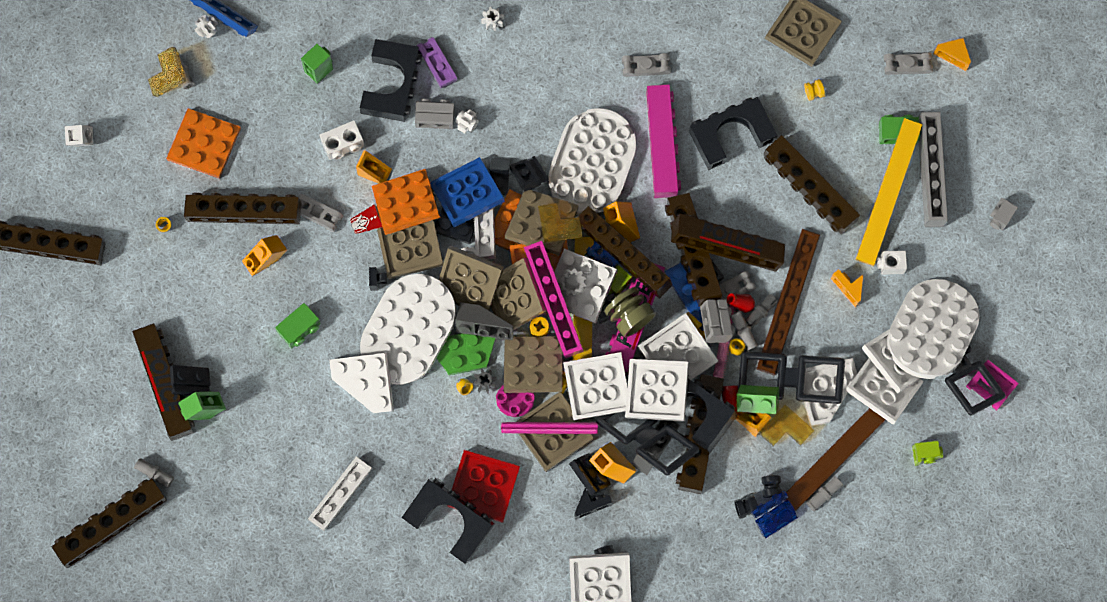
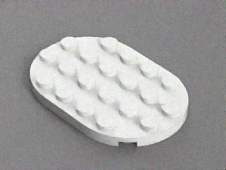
M595 108L574 116L564 128L550 166L549 188L553 197L579 205L576 215H580L588 206L597 214L604 212V207L619 199L636 150L635 134L627 120L611 110Z
M411 274L395 281L381 298L363 331L360 351L361 356L387 353L390 382L392 385H404L417 381L434 364L456 320L455 302L449 289L432 276Z
M931 279L915 285L907 293L888 332L887 347L893 356V361L905 372L919 378L935 379L937 376L948 375L953 372L962 361L979 324L980 315L975 299L965 288L947 280Z

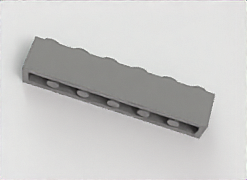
M922 112L919 116V123L922 124L919 149L924 226L944 227L947 222L941 116L940 112Z

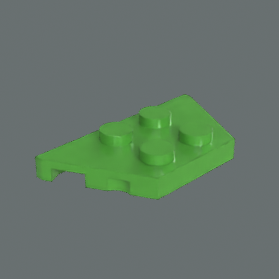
M463 333L448 336L436 360L443 366L449 376L487 369L495 338Z

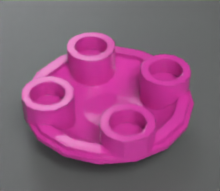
M504 385L496 394L498 408L502 413L511 417H520L527 414L532 409L535 401L534 393H504Z

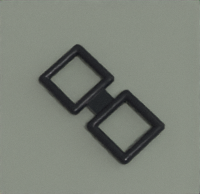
M969 345L959 366L952 372V375L945 378V383L967 414L972 416L1004 399L1006 395L981 361L971 364L965 356L972 351ZM979 370L995 392V395L972 407L955 384V381Z
M748 351L741 353L738 390L740 385H746L748 359L779 361L777 380L779 400L784 398L785 388H796L797 401L829 404L842 403L845 372L844 358L801 355L798 361V368L786 367L787 356L785 354ZM806 363L837 365L835 396L804 394Z
M614 414L602 415L595 420L600 427L623 444L628 445L633 440L641 444L636 449V453L666 476L673 473L700 450L696 444L670 425H666L660 431L654 429L652 425L658 420L647 419L627 436L606 421ZM667 434L689 449L669 466L664 465L647 452L649 448Z

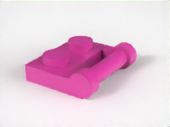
M987 360L984 363L985 367L1006 395L1004 399L993 404L992 408L997 411L1019 383L991 361ZM978 371L966 387L969 390H974L986 400L993 395L977 384L980 379L990 387Z

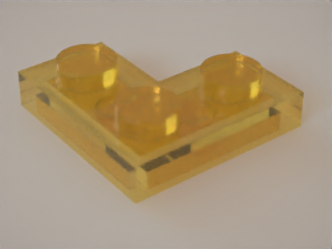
M170 47L157 54L162 72L148 79L152 94L155 97H159L187 81L175 47Z
M557 203L538 206L544 243L582 237L579 217L560 220Z
M784 405L759 434L773 447L785 433L801 446L814 432V429L787 405Z

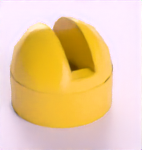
M167 217L158 218L156 229L162 233L169 231L171 228L170 220ZM166 221L168 224L160 229L159 227Z
M733 339L730 342L729 351L731 354L738 356L744 352L745 343L741 339Z
M462 378L459 383H456V388L461 395H468L473 390V384L468 379Z

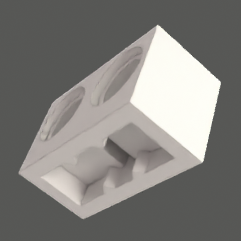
M355 121L319 135L329 160L341 159L344 157V154L357 152L364 146ZM349 136L356 137L354 141L346 140ZM332 143L339 144L338 147L334 149L329 147Z

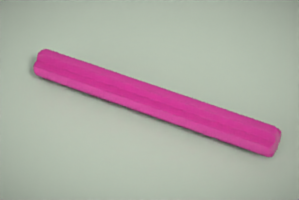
M502 422L501 432L597 434L598 424L590 422Z

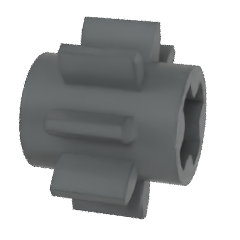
M481 369L479 375L474 374L477 381L473 382V386H479V393L482 390H486V393L489 394L490 388H496L492 382L496 381L497 377H491L492 370H489L487 373ZM488 378V383L485 382L483 385L481 379L485 380Z

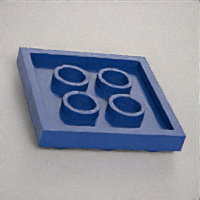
M480 157L430 182L453 227L505 202Z

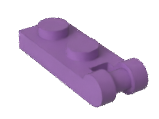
M433 37L423 44L419 43L416 45L419 47L420 54H422L424 61L441 89L457 81L455 73ZM432 48L433 51H431V52H429V53L426 51V50Z

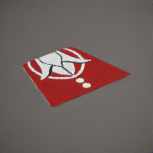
M375 205L350 219L355 234L382 228Z

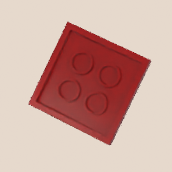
M464 450L452 489L461 495L460 499L465 502L470 501L476 505V510L481 514L485 512L494 521L504 523L520 466Z

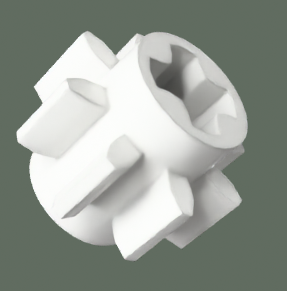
M489 7L487 12L483 11L484 18L481 19V23L486 24V30L491 28L496 31L498 26H503L501 20L504 19V14L499 15V8L495 10Z
M203 15L195 22L197 28L194 30L201 37L210 38L218 30L215 27L218 25V22L214 17Z
M470 109L467 112L462 110L455 121L458 124V130L466 133V131L473 132L479 122L476 119L477 113Z

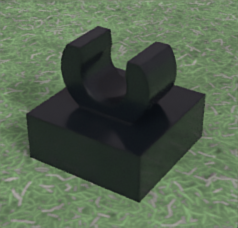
M369 267L370 291H378V284H387V274H378L377 267Z

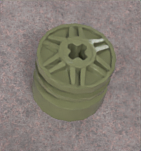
M632 287L619 294L604 310L607 316L612 315L610 318L612 322L621 319L616 328L624 338L638 332L656 315V311L649 303L639 305L643 301L644 296L642 294L638 295L639 290L637 287Z

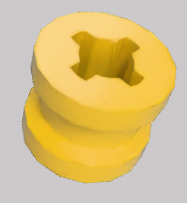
M820 79L815 80L814 83L808 82L804 84L805 93L809 101L814 100L816 97H825L824 87Z
M543 317L534 318L530 323L531 335L533 337L547 336L549 332L548 321Z

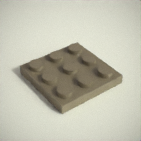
M789 0L766 34L765 39L813 67L842 21L807 0Z
M532 190L525 191L506 231L505 239L526 246L543 241L548 253L559 256L579 205Z
M434 220L385 235L383 227L377 229L388 279L443 266V258Z
M450 245L439 281L449 289L456 305L460 306V302L475 304L490 311L503 266Z
M522 258L502 271L491 305L493 314L511 324L513 330L547 311L528 258Z
M557 336L513 337V340L505 339L504 393L562 392L563 352Z
M558 392L516 422L582 421L573 420L570 404L562 393ZM518 433L545 472L594 440L591 434Z

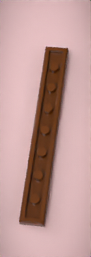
M805 229L801 230L765 340L763 353L782 354L820 234ZM759 360L756 370L775 375L779 361Z
M869 408L781 499L796 511L886 419Z

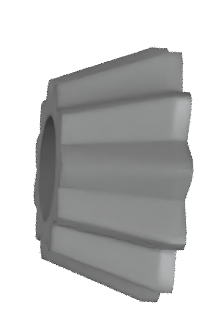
M574 268L572 271L567 269L566 274H561L562 280L559 283L562 285L561 290L566 291V295L572 293L575 296L577 292L582 293V288L586 287L584 283L586 277L582 276L583 272H577Z

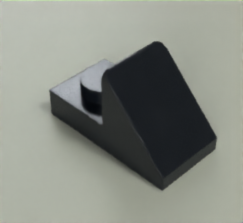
M491 158L490 175L500 193L507 195L510 159Z
M585 488L574 513L575 520L612 506L610 495L606 497L604 494L593 498L594 501L591 502Z

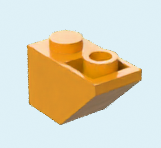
M616 201L603 208L606 222L630 243L640 239L632 203Z
M278 235L263 238L242 262L250 274L254 276L278 261L287 251V248Z
M612 442L601 447L589 460L602 475L621 483H625L637 471Z

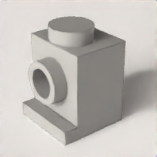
M1001 198L990 215L993 217L990 226L1003 231L1018 207Z

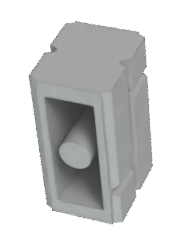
M421 99V101H416V128L453 129L454 103H451L449 100L432 102L430 99Z
M706 300L700 306L706 342L726 343L733 337L735 332L734 325L730 321L731 308L728 307L727 300Z

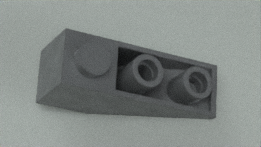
M460 302L455 320L456 332L502 340H513V326L480 305Z
M660 420L655 429L660 431L666 425H670L675 430H678L680 425L673 420ZM667 434L649 448L647 452L656 459H659L673 437ZM636 454L632 462L636 469L646 475L654 467L638 454Z

